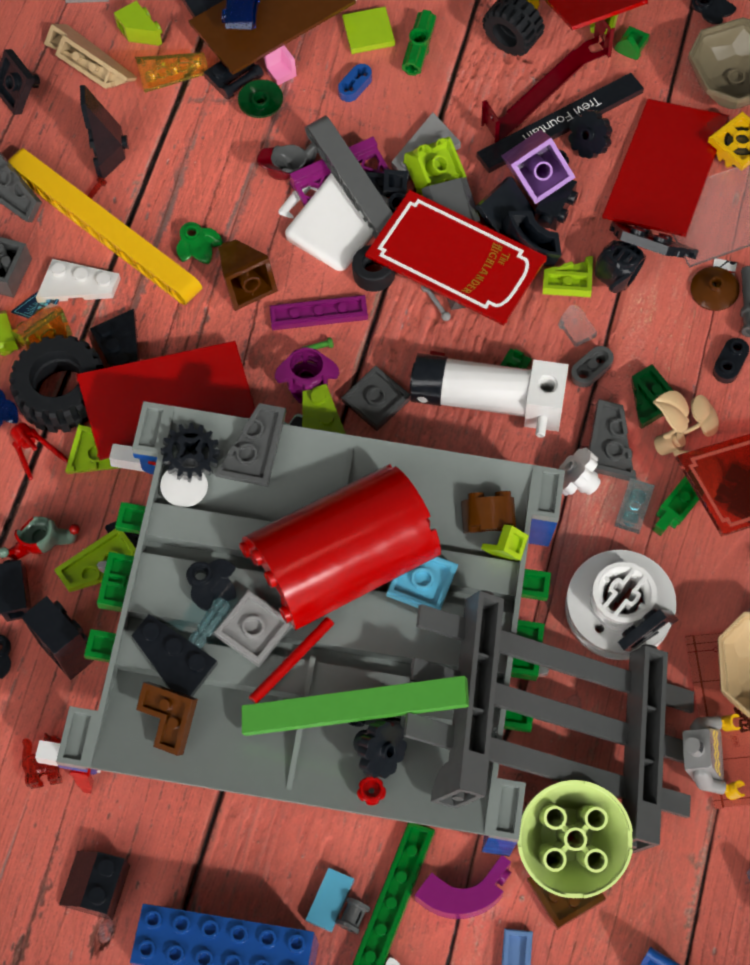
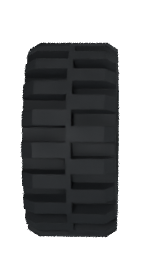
M55 335V338L52 339L49 336L41 338V342L30 344L27 351L23 350L18 355L20 360L14 361L12 365L13 372L10 373L9 377L11 383L10 390L21 414L24 415L30 424H34L36 428L45 430L47 427L48 431L52 433H57L58 430H62L63 433L71 432V428H78V425L84 426V423L89 421L79 383L72 391L59 397L39 394V389L42 383L54 373L72 371L80 374L103 369L104 366L97 351L91 348L89 343L84 340L79 342L77 337L68 336V338H64V335Z

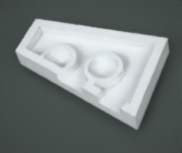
M52 259L36 300L38 303H43L49 299H59V302L68 301V298H83L84 300L110 299L114 297L121 278L119 273Z

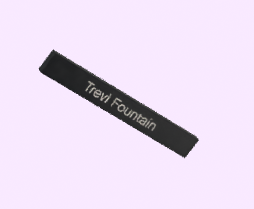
M629 73L478 151L477 158L487 172L490 173L506 165L501 155L540 129L554 140L571 131L569 125L575 115H582L585 110L600 111L601 114H604L642 94L644 88L634 75Z

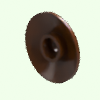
M708 267L700 270L693 277L690 291L694 301L702 308L711 311H721L732 306L737 300L739 283L728 270L720 267ZM712 283H717V284H719L720 286H719V287H715V286L712 285Z

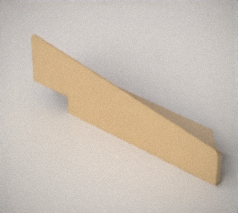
M51 24L44 44L57 50L55 54L57 57L103 88H113L137 79L134 74L69 25Z

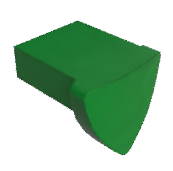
M629 26L615 45L614 50L628 58L638 60L641 56V51L649 41L650 35Z

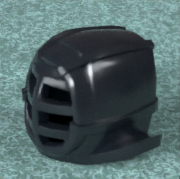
M613 240L598 256L595 276L609 287V291L613 293L626 290L635 280L646 259V255L636 245Z

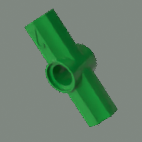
M423 10L418 12L413 30L409 33V43L402 63V70L408 75L416 76V74L421 73L425 57L429 53V44L437 20L436 15L431 11Z

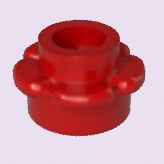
M366 777L359 782L357 795L367 805H377L379 800L384 799L386 788L383 787L381 779ZM369 789H374V793H369Z

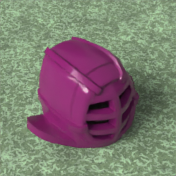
M304 347L293 351L278 366L275 372V380L278 383L287 382L289 391L298 403L301 404L303 403V391L312 390L314 387L327 384L328 387V379H337L340 372L336 363L316 349Z

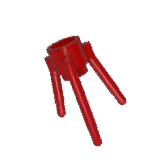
M19 423L11 429L10 435L14 439L12 445L18 453L29 480H32L33 476L22 447L24 449L31 447L32 450L36 451L35 439L65 463L68 462L66 456L40 436L35 429H30L26 423Z

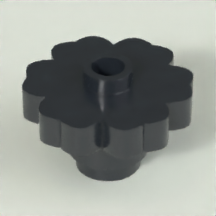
M585 110L582 115L574 116L573 121L569 125L572 133L568 137L572 150H578L580 157L588 159L596 158L598 154L606 153L611 145L612 127L610 126L609 119L602 118L601 112L594 110Z
M378 719L375 723H371L368 729L360 730L356 734L353 746L357 751V755L361 757L359 768L363 770L364 774L373 778L379 776L386 779L389 775L396 772L397 763L404 759L407 743L403 740L404 728L401 727L400 723L392 720Z

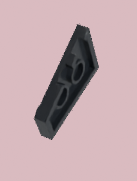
M134 309L90 328L110 367L140 361L137 344V319Z
M150 614L147 615L131 635L133 641L158 672L165 685L169 689L188 696H194L218 664L216 659Z

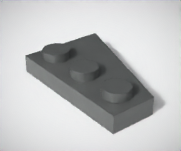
M600 399L596 403L589 450L598 457V465L594 471L598 474L634 482L636 480V472L633 470L631 460L633 456L628 444V429L623 405Z

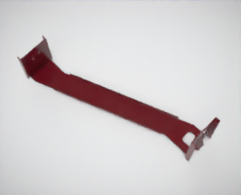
M605 19L595 22L594 38L583 42L575 51L572 50L509 108L503 117L498 118L487 100L482 101L481 126H484L486 123L495 138L494 143L505 138L511 131L517 128L581 69L584 64L604 55H607L608 58L611 57L615 28L611 29ZM606 29H607V33H606V37H605V41H604L603 35H604V33H605V31H606ZM600 35L602 41L599 44L603 50L592 53L588 47L598 43Z

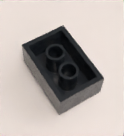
M46 596L22 615L21 618L38 644L66 676L72 680L94 661L84 657L88 638L83 633L84 630L74 619L71 620L66 614L67 611L59 601L56 600L53 603Z

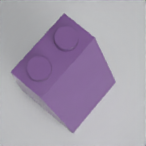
M541 129L501 155L513 176L535 204L576 178L553 139Z

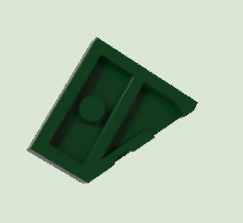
M653 364L634 374L631 378L638 423L641 429L664 416L653 401L663 393L674 391Z

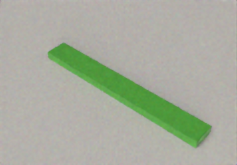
M457 676L242 705V734L249 736L404 716L408 712L419 714L469 707L468 682L466 676Z

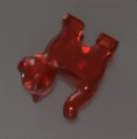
M44 733L43 741L61 744L62 739L58 736ZM29 738L23 739L22 767L25 772L26 786L31 789L44 787L43 781L40 780V777L47 775L51 785L63 783L62 775L59 772L60 768L54 765L38 763L35 758L36 753L32 754L33 746Z

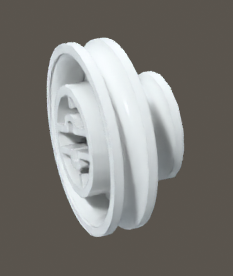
M628 550L605 551L586 560L574 573L565 600L567 622L577 640L591 652L613 660H629L630 653L641 648L642 645L658 647L665 639L671 627L670 622L659 629L657 635L631 652L624 651L619 645L618 641L623 638L622 633L633 625L637 627L644 622L643 617L649 611L656 608L657 611L663 609L672 611L674 614L676 613L675 590L665 571L650 558ZM629 588L633 589L629 599H625L618 609L613 611L615 601L618 603ZM640 597H641L642 600H643V603L641 602V603L639 604V606H638V609L636 610V607H637V605H638L639 599H640Z

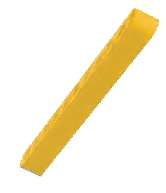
M20 148L8 159V162L32 191L182 305L188 304L202 290V285L192 274L27 150Z

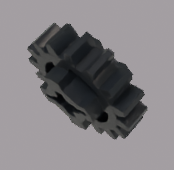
M190 423L188 429H185L182 424H179V432L176 433L171 429L169 431L171 439H163V444L166 447L161 448V455L166 457L162 459L163 465L170 464L168 473L172 474L176 471L178 480L184 475L187 476L188 482H191L192 476H196L201 481L203 472L210 476L212 473L210 466L217 467L218 461L215 458L220 457V450L214 449L218 446V440H211L213 432L209 431L205 434L203 432V425H200L198 429H194L193 423ZM174 445L179 451L175 458L172 455ZM206 446L209 452L207 459H205V456L201 453L205 450ZM186 450L190 452L195 450V455H193L192 453L185 455Z

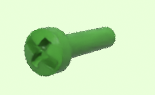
M329 337L327 341L304 347L320 349L329 346V348H333L334 343L332 338Z

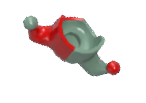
M32 517L20 530H15L14 536L17 543L10 549L6 547L0 548V557L18 560L31 553L36 555L44 554L56 545L73 544L76 541L80 527L74 523L70 525L69 529H61L49 518Z

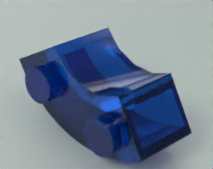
M227 0L226 9H222L221 15L222 23H225V29H255L260 0Z

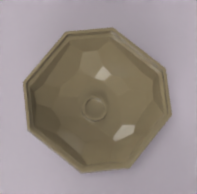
M742 17L701 30L688 55L689 62L700 87L722 107L738 109L749 105L750 19Z

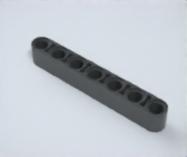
M323 116L305 126V132L357 211H361L364 215V221H368V227L373 229L372 234L376 239L393 215V212L327 116Z

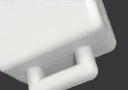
M331 173L318 190L311 186L302 189L304 194L310 189L316 192L295 218L289 211L300 200L296 190L291 193L278 212L282 216L294 218L285 230L288 242L333 269L343 271L352 263L356 252L366 246L373 237V229L368 227V221L365 222L363 219L364 215L361 211H357ZM381 195L386 204L388 205L389 198Z

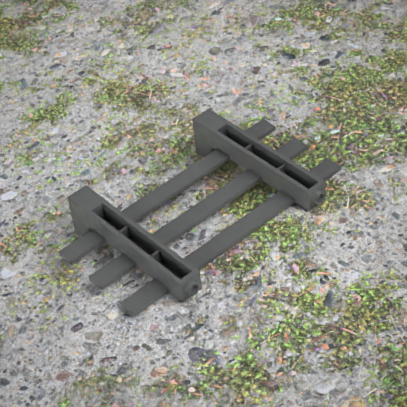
M486 590L478 591L465 599L464 618L423 604L418 606L416 627L461 641L458 670H454L419 658H413L410 681L420 682L466 676L469 707L454 709L452 725L409 712L405 716L403 737L450 750L449 761L442 766L435 779L431 802L457 809L485 797L490 761L559 782L566 780L591 782L605 788L616 798L622 799L621 804L630 818L633 829L632 854L660 845L661 811L684 818L690 817L691 796L662 787L663 758L684 764L683 740L665 735L666 706L687 713L694 712V692L667 683L668 652L659 650L654 645H642L641 648L630 653L628 671L501 630L504 598L495 596L492 592ZM499 653L627 693L626 722L497 683ZM494 706L624 745L623 775L491 737Z

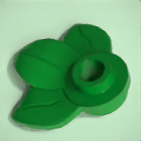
M188 222L180 229L181 240L177 244L176 251L182 262L187 261L193 256L199 262L209 264L212 257V247L221 246L223 241L215 230L201 228L197 223ZM189 230H193L196 232V234L194 236H189L187 232Z

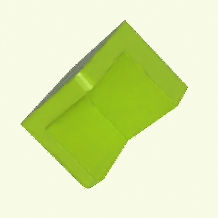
M504 525L497 545L482 543L481 549L496 558L521 561L529 535L512 525Z

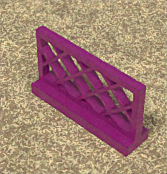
M374 137L349 147L358 162H362L361 166L365 172L384 173V169H389L377 148V142ZM375 157L379 163L377 170L364 166L366 160ZM323 159L290 173V185L294 191L296 190L304 206L311 197L306 196L302 189L311 186L318 190L324 180L331 174V171Z

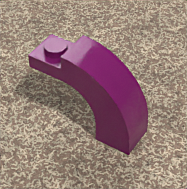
M501 855L487 876L479 884L465 889L452 887L431 872L414 895L415 901L428 911L444 918L467 919L481 915L494 907L503 897L504 891L498 888L497 885L503 886L512 873L509 871L511 861Z

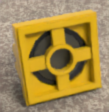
M743 111L708 139V143L717 149L718 161L724 160L726 168L732 166L742 171L750 165V117Z

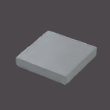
M247 590L214 631V636L254 665L260 667L292 627L291 622L286 623L277 609L250 590Z

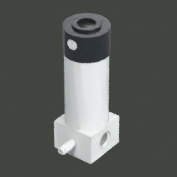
M417 353L410 380L411 402L525 417L524 427L536 428L535 435L542 438L545 436L546 430L559 432L569 364L533 359L532 370Z

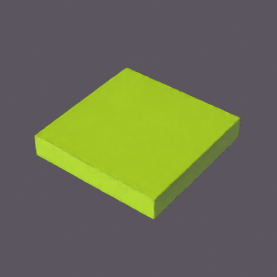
M386 6L342 15L351 54L395 46Z

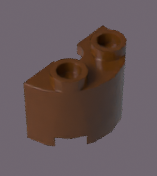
M511 491L495 492V496L484 497L483 492L469 493L468 499L461 501L463 534L488 531L502 532L504 525L516 527L514 497H511Z

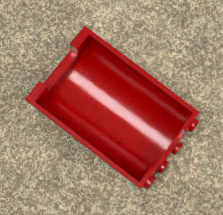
M391 464L242 537V542L239 543L244 557H250L254 565H262L266 571L264 572V577L271 588L276 587L281 595L282 607L279 608L280 614L286 623L291 622L295 630L441 555L439 537L435 528L430 530V520L428 518L431 515L423 499L409 478L398 467L392 468Z

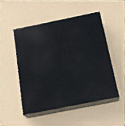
M512 176L504 179L475 206L490 229L504 236L502 222L509 211H532L535 217L534 209Z

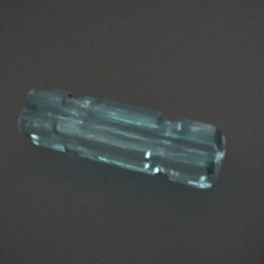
M220 597L215 600L212 609H209L200 621L197 631L194 630L189 637V641L200 649L206 643V637L211 636L221 622V617L225 616L230 609V604Z

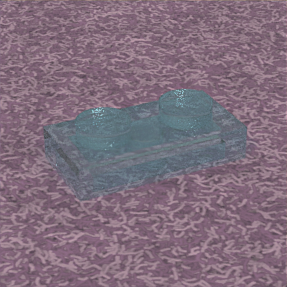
M630 478L615 527L637 534L640 533L655 485Z

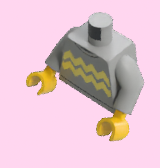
M738 714L724 715L721 718L719 716L698 717L691 724L690 730L683 731L682 733L685 771L700 790L721 795L725 793L726 797L730 800L745 796V794H741L737 789L745 786L743 781L737 780L726 784L724 781L722 737L720 731L721 728L726 732L739 730L741 727L733 725V718L740 716Z

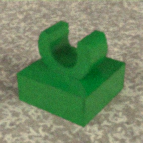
M510 348L500 365L529 369L532 359L525 356L523 352Z

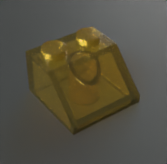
M52 303L40 308L32 317L19 323L12 330L17 344L25 351L29 349V345L33 342H36V344L41 342V338L49 336L52 339L55 338V335H64V338H68V336L72 335L63 309Z

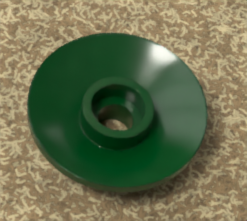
M254 80L247 83L240 90L238 104L246 115L253 118H266L275 114L281 108L283 93L280 87L272 81Z

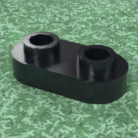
M732 338L726 342L713 369V375L717 381L728 384L736 380L749 354V345L746 341L740 338ZM733 347H738L741 350L737 351ZM724 366H728V367H730L731 369H730V370H726V369H724L723 367H724Z

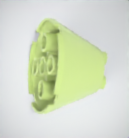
M566 780L544 788L528 803L522 813L517 846L526 871L542 888L565 898H588L612 887L627 869L633 851V829L625 808L608 790L587 781ZM571 831H573L571 833L573 839L572 841H568L567 836Z

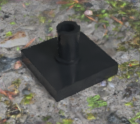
M4 49L0 61V97L14 115H20L23 112L31 88H38L40 79L36 73H30L12 49Z

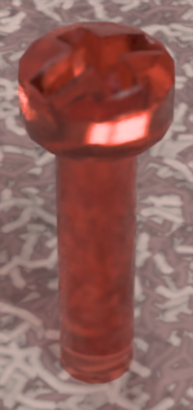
M98 177L96 185L87 196L92 199L101 186L107 184V181L102 177Z

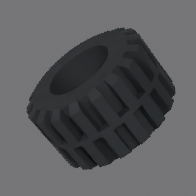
M497 0L482 20L484 23L483 29L491 39L490 41L500 50L513 56H523L542 36L545 25L543 24V18L539 15V11L527 0Z

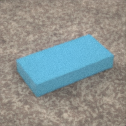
M328 868L306 917V922L332 933L355 881L354 878Z

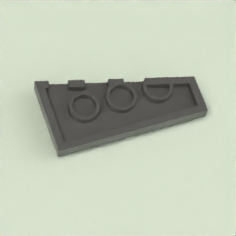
M0 152V203L26 222H33L42 201Z

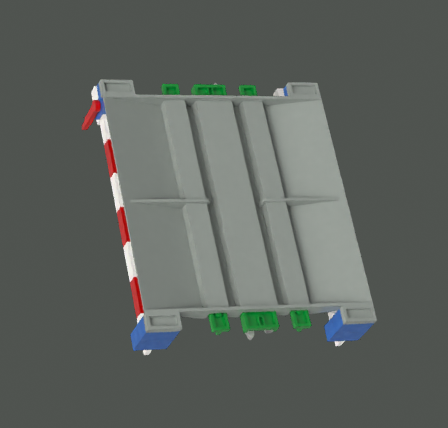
M143 401L133 447L113 444L109 457L112 467L143 471L152 474L153 479L146 506L121 502L115 525L118 531L139 534L135 555L130 556L109 552L107 561H100L97 564L98 569L104 573L97 600L98 608L121 612L117 632L110 633L90 629L84 657L86 659L109 663L99 709L96 711L70 706L61 744L39 740L35 756L37 762L69 769V775L73 776L77 786L84 793L91 794L94 780L91 775L107 771L484 835L482 852L509 857L519 841L526 783L497 778L499 764L489 761L485 797L457 809L431 802V794L438 772L449 761L450 750L404 737L403 740L406 741L407 748L404 759L397 763L396 772L389 775L386 779L377 777L382 780L383 787L386 788L384 799L379 800L377 805H367L365 801H361L358 798L357 790L359 789V782L371 776L364 774L363 770L359 768L361 757L357 755L353 741L356 734L360 730L368 729L369 725L355 727L348 723L249 736L242 734V705L254 704L249 699V695L326 617H329L334 622L332 628L259 703L413 683L410 681L413 658H419L458 670L461 641L416 627L418 608L386 596L391 581L297 630L292 625L260 667H257L215 637L214 631L247 590L253 592L278 611L282 607L281 595L276 587L271 588L264 577V572L266 571L262 565H254L250 557L245 558L239 547L242 537L391 464L392 468L398 467L409 478L423 499L431 515L428 518L430 520V530L435 528L439 537L441 555L438 557L458 564L441 611L464 618L465 599L481 590L490 591L495 596L504 598L501 630L542 643L545 624L518 620L521 598L547 601L551 572L525 569L528 543L549 547L559 520L565 470L283 424L269 486L265 487L219 478L214 475L218 467L223 464L228 456L227 453L232 445H235L242 434V429L249 418ZM190 423H193L194 429H198L200 425H203V432L206 434L212 431L213 436L211 440H218V446L214 448L220 450V457L215 458L218 461L217 467L210 466L212 470L210 476L203 472L207 478L208 489L205 497L199 503L190 507L175 506L164 498L160 489L162 476L170 466V464L163 465L162 459L166 457L161 455V448L166 447L163 444V439H171L169 435L171 429L176 433L179 432V424H182L185 429H188ZM175 445L172 449L173 458L179 453ZM207 446L205 447V450L201 452L205 456V459H207L209 455ZM186 450L185 455H188L189 453L195 455V450L191 452ZM511 491V497H514L516 528L529 535L521 561L496 558L481 549L482 543L497 545L501 532L488 531L463 534L461 501L468 499L469 493L483 492L484 497L495 496V492ZM217 559L229 561L236 567L234 573L229 577V580L235 587L236 598L228 602L214 600L209 611L200 609L191 598L192 586L188 583L186 577L188 568L195 562H206L209 564ZM198 573L195 577L198 580H202L206 575ZM148 614L161 621L218 662L217 666L193 696L198 701L185 751L180 756L153 747L160 718L136 710L143 682L149 681L168 688L131 636ZM499 653L496 682L510 686L511 677L536 681L538 677L547 676L549 669ZM494 706L491 737L502 740L504 729L530 733L533 718ZM454 709L415 715L452 725ZM406 715L401 716L400 725L402 728H404ZM369 789V793H374V789Z

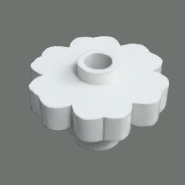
M588 448L578 449L574 455L568 456L560 465L559 469L565 470L562 491L564 496L572 495L576 490L590 495L599 487L601 480L598 478V473L594 471L598 465V457Z

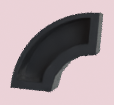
M532 211L508 212L502 222L505 236L547 256L543 266L554 267L561 256L559 234L541 227L535 220Z

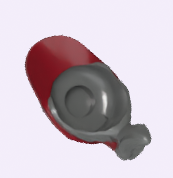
M312 143L308 145L306 150L293 144L277 145L262 149L258 153L257 163L259 166L267 169L268 174L273 179L288 180L290 179V173L312 164L318 152Z

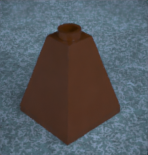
M236 239L227 241L218 247L223 277L235 311L278 291L270 260L266 254Z

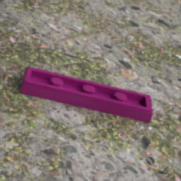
M365 295L270 305L272 331L368 320Z

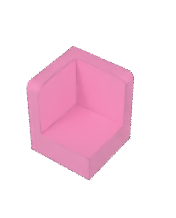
M284 45L264 57L266 71L277 85L297 76L295 59Z

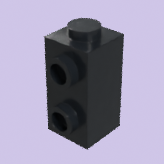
M571 180L539 202L535 209V220L541 227L556 231L560 223L564 224L569 213L567 209L570 205L573 206L579 194L576 192L577 181Z
M14 559L6 560L0 564V614L9 622L22 619L21 616L31 609L27 570L21 560L17 561Z

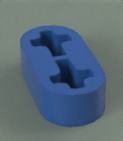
M358 64L354 66L338 85V93L342 101L352 102L356 100L372 82V70L368 65Z

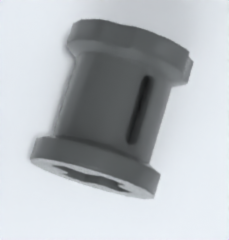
M348 897L346 900L348 903L341 919L337 920L336 925L358 935L360 923L365 913H368L371 908L354 898Z

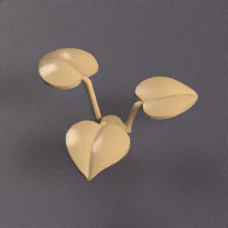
M668 391L658 396L653 403L662 411L672 430L655 438L654 445L657 452L662 456L672 452L674 456L687 455L699 457L704 455L702 452L681 449L686 444L684 435L701 427L703 434L707 437L715 435L718 431V416L709 400L703 395L695 396L692 399L691 411L697 423L688 428L689 419L687 416L689 414V407L682 394L677 391ZM711 456L694 463L697 466L695 468L697 477L712 501L716 496V490L722 483V474L717 462Z

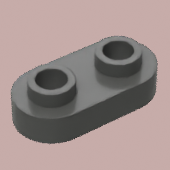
M605 346L594 347L572 367V382L578 387L591 386L612 367L614 359L612 351ZM597 360H603L604 363H598ZM579 375H586L587 378H580Z

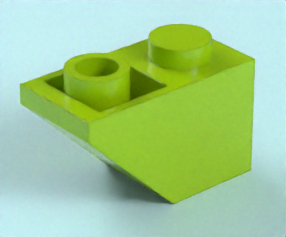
M134 1L114 12L117 28L128 42L157 46L162 44L160 35L162 34V29L157 21L153 22L151 20L150 13L146 7L142 8L137 1Z

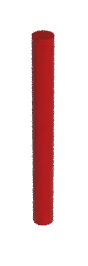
M326 617L249 695V699L254 704L259 703L332 628L334 622L329 617Z

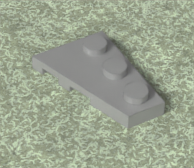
M432 113L391 162L392 168L394 170L408 171L406 164L403 163L404 155L421 145H428L438 139L451 137L455 149L458 150L461 148V142ZM408 171L407 181H409V180L411 179V176H410V174H409V171Z

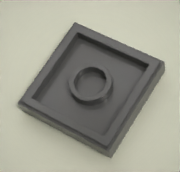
M375 365L341 397V400L366 423L378 431L411 400V395Z

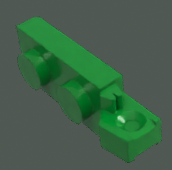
M691 471L685 475L658 509L659 511L656 516L660 520L652 530L659 536L664 533L668 526L675 529L677 525H680L704 495Z

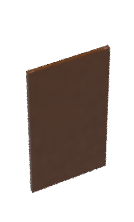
M224 0L190 19L189 24L222 61L229 72L234 75L354 5L356 0Z

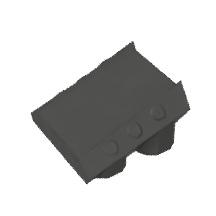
M466 177L421 189L424 197L475 222L480 221Z

